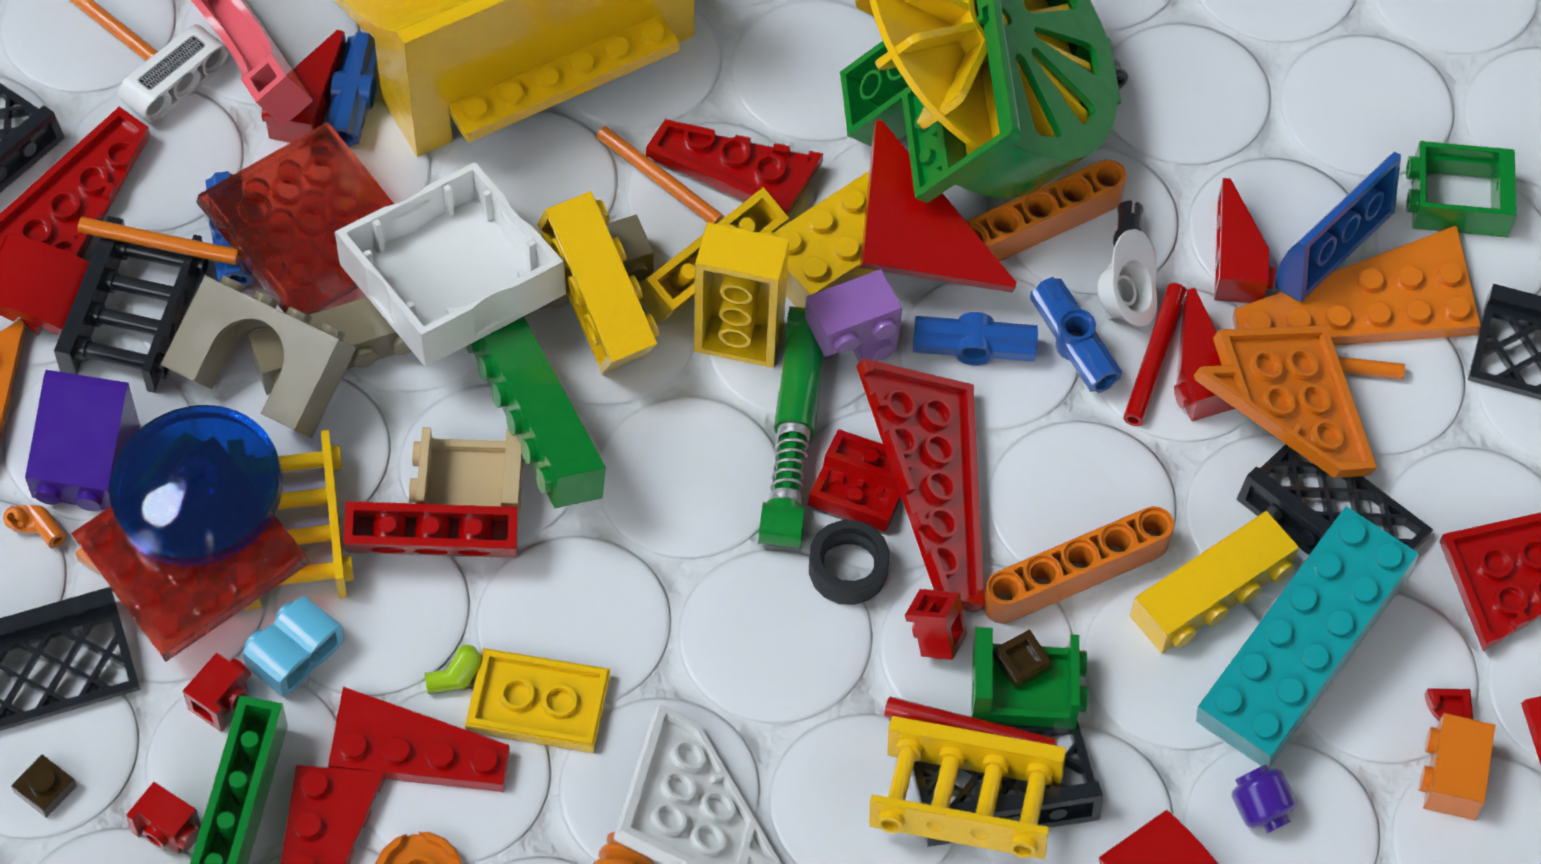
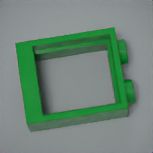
M1419 141L1415 156H1409L1406 165V179L1412 180V189L1409 188L1406 198V212L1412 213V229L1442 231L1457 225L1458 233L1508 237L1516 218L1515 149ZM1427 173L1491 178V208L1427 202Z

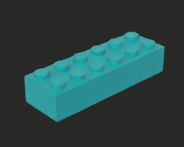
M1345 506L1198 705L1196 722L1260 766L1267 764L1270 769L1414 571L1419 553Z

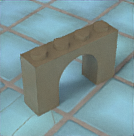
M205 275L161 365L213 389L236 343L254 330L273 328L281 339L284 360L280 375L260 414L312 438L356 348L343 341L346 333L326 323H323L319 330L309 325L312 317L292 307H289L285 314L275 309L278 301L256 291L252 298L242 293L245 285L223 275L220 282Z

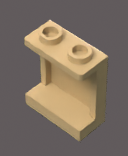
M422 427L421 442L414 441L412 462L413 466L419 468L418 478H410L409 503L518 507L520 522L524 459L521 443L517 436H512L507 429L506 441L437 439L432 437L431 427Z

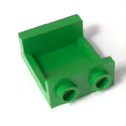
M976 627L972 649L971 717L1001 725L1076 729L1079 712H1086L1088 702V687L1080 686V677L1086 676L1087 651H1080L1079 635L1070 634L1069 645L1065 648L1041 646L1053 663L1052 669L1014 689L993 657V649L1001 645L993 643V628Z

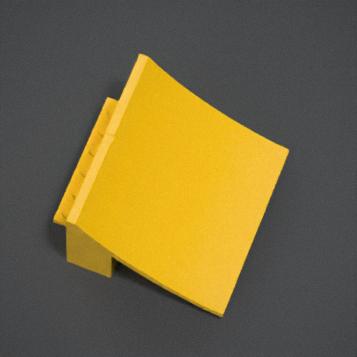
M334 0L358 25L374 36L382 101L417 157L452 142L450 115L467 143H470L679 51V43L694 37L695 0Z

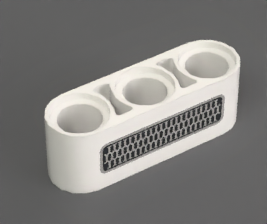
M198 24L192 25L128 75L119 87L118 97L147 122L157 121L217 73L226 63L229 50Z

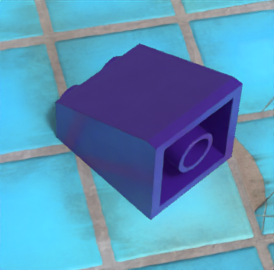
M53 370L45 371L25 474L32 498H36L38 501L49 505H56L59 502L77 505L84 510L93 512L100 509L109 511L115 509L140 427L129 383Z

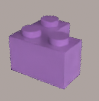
M882 269L806 296L805 320L825 357L835 353L844 354L853 350L859 362L863 358L881 361L897 351L902 306Z

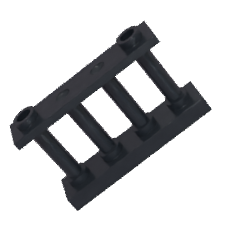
M112 216L107 217L106 222L125 225L124 219ZM193 235L192 240L203 242L202 236ZM99 237L54 349L60 372L77 374L82 361L86 362L88 358L140 369L146 390L155 393L160 378L165 379L169 372V369L162 366L161 363L184 318L199 276L204 277L207 273L209 260ZM131 257L180 268L174 286L120 275L118 269L121 261ZM117 290L167 301V305L161 320L105 308V301L109 293L113 294ZM104 324L154 335L148 354L94 343L91 336L95 327H100Z

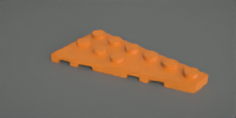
M1457 225L1334 271L1302 302L1283 292H1279L1234 309L1232 316L1234 329L1327 325L1334 345L1478 335L1481 327Z

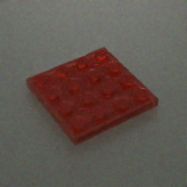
M329 122L198 194L196 200L198 206L229 245L238 250V256L268 294L278 301L277 305L286 314L288 308L292 307L306 315L322 310L359 288L340 265L335 231L385 206L394 204Z
M215 437L71 533L77 544L108 586L112 588L114 594L164 662L179 654L310 564L306 554Z

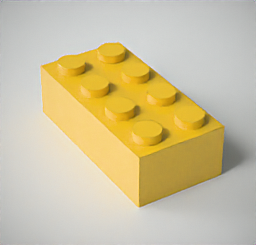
M869 171L773 232L779 237L789 238L786 297L795 307L805 308L806 296L875 271L860 268Z
M589 191L545 209L537 226L543 239L564 261L566 293L599 370L603 374L646 356L658 344L655 337L659 336V330L653 316L650 313L645 315L639 299L643 298V294L634 275L628 276L622 261L626 260V254L618 237L612 239L606 223L610 222V218L601 199L595 200L592 191Z
M706 223L695 263L694 352L774 368L784 330L789 238L779 237L771 232L759 233L739 229L731 224Z

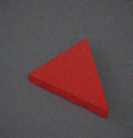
M876 120L873 128L860 268L875 271L882 269L883 272L1013 293L1016 289V281L943 193L928 203L915 198L909 152L883 121Z

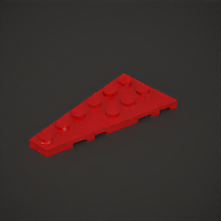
M120 106L116 108L0 213V248L5 236L11 233L47 243L82 258L94 236L78 232L79 220L81 217L103 221L150 137L148 126ZM21 317L17 319H21L24 325L37 335L40 334L41 327Z
M863 358L856 365L933 590L958 592L961 596L963 610L978 612L985 605L974 384Z
M1541 512L1442 534L1439 543L1483 652L1541 617Z

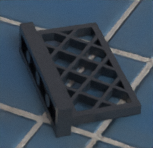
M0 83V97L6 101L5 108H0V120L4 119L3 129H0V192H2L65 139L52 110L44 105L41 108H37ZM29 116L18 127H12V118Z
M1493 283L1485 301L1484 314L1467 380L1541 400V384L1537 386L1528 384L1519 373L1520 370L1533 363H1536L1541 370V352H1538L1528 337V334L1541 330V296ZM1492 317L1508 321L1515 334L1499 342L1490 329ZM1520 339L1531 357L1514 365L1503 348ZM1486 340H1488L1491 346L1485 349ZM1496 352L1507 369L1497 375L1479 371L1482 359Z
M1286 444L1261 468L1256 466L1246 476L1236 499L1257 516L1267 511L1297 546L1308 555L1311 554L1341 513L1333 512L1330 499H1349L1353 511L1373 524L1383 525L1384 531L1393 537L1395 536L1392 525H1404L1416 535L1412 539H1396L1415 551L1429 538L1433 531L1430 526L1363 476L1342 477L1346 481L1347 488H1328L1326 475L1329 474L1313 463H1295L1293 454L1295 450ZM1288 473L1290 486H1282L1270 477L1269 474ZM1297 474L1317 475L1319 487H1300ZM1302 498H1321L1323 511H1315L1304 503ZM1359 500H1371L1379 506L1380 514L1361 513Z
M111 586L0 618V672L17 680L6 699H0V731L141 690ZM112 621L115 635L107 649L86 640L94 626ZM82 630L80 635L73 633L75 631ZM61 635L75 642L63 662L43 652L51 638ZM40 642L37 648L30 645L33 643ZM117 645H119L122 657L113 653ZM82 646L102 655L91 675L70 666ZM21 648L32 654L21 674L1 665L9 650ZM39 658L59 668L48 688L28 679ZM110 659L125 667L129 681L109 686L97 678ZM66 672L86 681L80 694L68 699L54 692ZM23 684L44 694L34 709L23 711L11 705ZM93 685L99 688V690L90 692ZM50 698L58 701L47 705ZM7 711L13 713V715L4 717Z
M1078 720L1076 729L1032 726L1013 727L1048 737L1070 733L1072 745L1065 753L1064 768L1067 767L1082 775L1084 782L1069 786L1061 782V787L1046 785L1037 825L1051 828L1100 820L1103 793L1099 781H1095ZM915 761L912 776L919 803L931 805L929 797L936 788L939 771L936 774L922 766L920 761ZM964 770L973 776L964 788L956 784L954 785L952 795L956 798L950 804L949 809L976 813L979 797L973 795L971 791L980 780L983 781L985 773ZM1008 778L1006 782L1001 779L993 817L1020 822L1026 792L1014 787V784L1018 781L1017 779ZM925 780L930 782L927 786ZM926 838L928 847L953 843Z

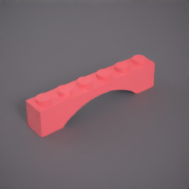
M191 0L232 54L241 71V80L255 102L277 122L285 126L313 101L246 0Z

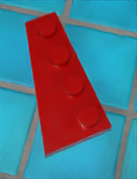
M668 119L663 121L646 147V156L742 201H746L764 187L787 216L790 215L823 163V153L809 151L808 155L790 151V146L774 143L773 147L752 143L750 137L735 135V137L729 138L716 135L714 129Z
M343 687L328 767L384 772L385 779L504 792L510 746Z
M296 765L280 864H349L354 854V846L362 828H365L371 814V806L377 792L380 793L385 781L384 772Z

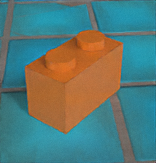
M1443 713L1437 728H1429L1425 742V752L1431 753L1430 766L1424 765L1419 781V791L1425 792L1423 809L1476 820L1485 803L1495 724Z

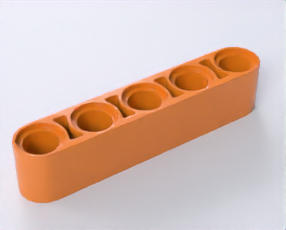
M1108 159L1098 161L966 222L1000 262L1117 208L1122 201L1127 172L1117 161Z
M1147 507L995 572L987 581L984 596L985 606H983L984 613L990 620L996 623H1009L1160 558L1168 550L1174 530L1172 515L1161 507ZM1154 530L1158 532L1160 536H1151L1147 534L1145 531ZM1108 546H1118L1124 551L1114 552ZM1071 562H1081L1087 567L1077 568ZM1033 578H1044L1050 583L1039 584ZM1003 593L1011 596L1012 599L1007 601L1000 600L995 595Z

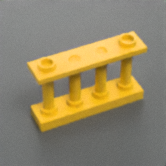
M321 430L322 451L257 459L256 455L247 454L245 440L228 441L239 585L245 610L262 608L260 592L268 591V587L329 579L336 580L339 598H347L346 582L354 581L351 555L343 556L335 470H342L340 445L331 444L329 430ZM324 468L325 488L259 495V491L252 492L251 480H258V475ZM328 504L330 521L328 525L263 532L262 528L255 529L254 517L262 516V512ZM332 541L334 562L266 570L265 566L258 567L257 554H265V549Z
M892 716L888 729L887 756L898 758L888 797L871 795L869 827L879 828L887 833L900 832L1011 853L1020 858L1033 857L1045 860L1049 827L1037 824L1046 785L1061 787L1066 748ZM915 761L941 765L932 805L905 800ZM958 769L985 773L976 813L949 809ZM1002 777L1028 781L1020 822L993 817Z

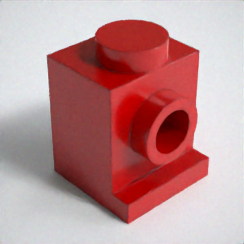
M919 589L905 613L906 622H913L912 633L914 638L918 640L921 657L953 660L967 635L960 593Z
M216 652L183 689L188 710L222 733L227 727L225 720L227 713L235 711L239 696H247L248 686L246 681L251 677V671L239 660L231 658L229 661Z
M154 781L125 815L130 830L134 835L139 837L143 833L144 837L156 847L164 849L167 845L179 854L182 850H189L195 844L201 827L197 810Z

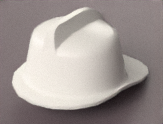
M1137 229L1125 231L1118 238L1113 251L1112 263L1099 277L1097 293L1108 318H1125L1130 324L1137 327L1149 325L1156 315V258L1152 243L1146 234Z

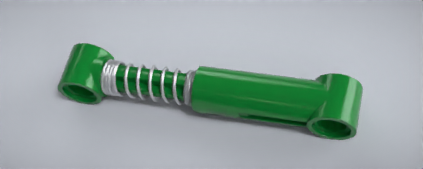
M789 306L785 352L774 421V431L777 434L778 443L775 446L777 453L774 456V473L771 476L773 483L770 485L771 491L768 501L762 504L758 544L799 549L801 547L805 507L801 505L802 494L799 492L804 485L800 480L805 477L802 470L806 467L803 460L807 458V454L804 450L808 449L809 445L807 442L815 434L824 354L805 320V308Z

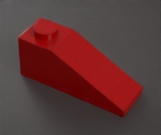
M336 30L293 69L313 99L308 106L285 126H282L262 108L261 119L263 122H266L269 139L315 148L331 103L332 77L335 70L340 71L346 43L345 31Z
M1223 178L1217 199L1214 300L1252 303L1263 299L1267 289L1273 290L1276 266L1269 265V248L1231 178Z
M1196 288L1187 290L1182 310L1176 385H1174L1176 401L1180 408L1186 409L1191 422L1235 409L1198 383L1194 377V374L1200 367L1222 366L1213 340L1217 332Z

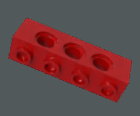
M345 501L343 544L347 553L517 558L518 507Z

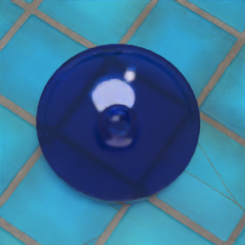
M187 406L158 416L145 424L128 440L118 455L112 470L109 487L110 502L114 516L123 533L144 554L173 565L194 566L209 564L238 553L250 545L266 529L274 517L281 500L283 470L272 440L265 430L253 419L239 411L222 406Z

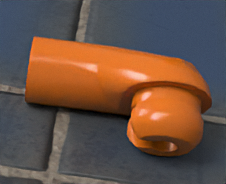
M11 506L4 512L3 522L5 526L19 533H38L49 548L58 547L66 540V533L43 506Z

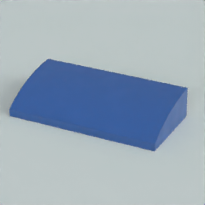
M1393 152L1290 248L1280 263L1274 288L1302 302L1395 213L1401 162L1400 154Z

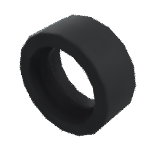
M858 520L837 521L828 524L816 534L810 546L808 574L814 588L824 598L838 604L856 605L869 601L882 590L888 577L890 550L885 538L873 526ZM842 544L857 545L866 549L872 555L874 568L868 576L855 581L839 579L832 576L824 566V557L827 551L832 547Z

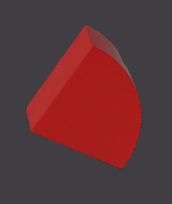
M1427 688L1425 692L1427 706L1439 722L1443 713L1474 720L1470 689Z

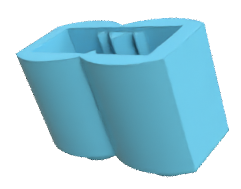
M305 595L294 602L289 601L277 612L274 624L264 630L255 631L247 639L243 651L245 666L280 696L284 697L296 689L307 678L313 668L322 664L338 649L344 641L342 625Z

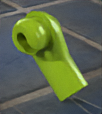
M462 645L456 650V654L446 670L425 672L427 694L466 688L481 665L482 658L478 650L472 645Z

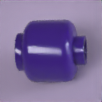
M1267 764L1235 779L1238 786L1233 789L1231 797L1248 828L1256 829L1264 826L1266 832L1269 833L1291 822L1287 814L1296 808L1297 799L1281 770H1269Z

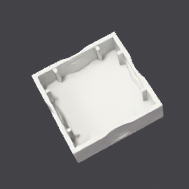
M476 162L427 185L417 194L404 201L385 206L335 231L340 265L425 367L566 294L564 261L532 225L515 213L504 193Z

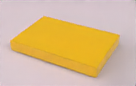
M483 648L481 665L477 672L466 718V730L482 735L594 753L611 677V669Z

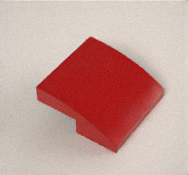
M8 233L0 248V315L13 322L21 317L57 336L63 329L89 262L47 243Z
M838 429L825 454L823 467L809 494L807 506L848 520H858L873 526L875 529L887 532L901 499V494L884 445Z
M1167 809L1098 857L1100 864H1218L1199 840Z

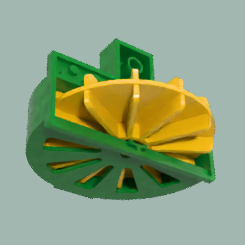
M855 0L856 7L859 10L874 16L883 41L840 71L847 135L872 147L873 128L876 120L883 121L898 140L907 135L916 199L928 203L955 184L978 194L994 198L1010 199L1022 197L1034 192L1096 151L1108 138L1116 118L1117 105L1121 103L1111 41L1110 38L1106 37L1091 0Z

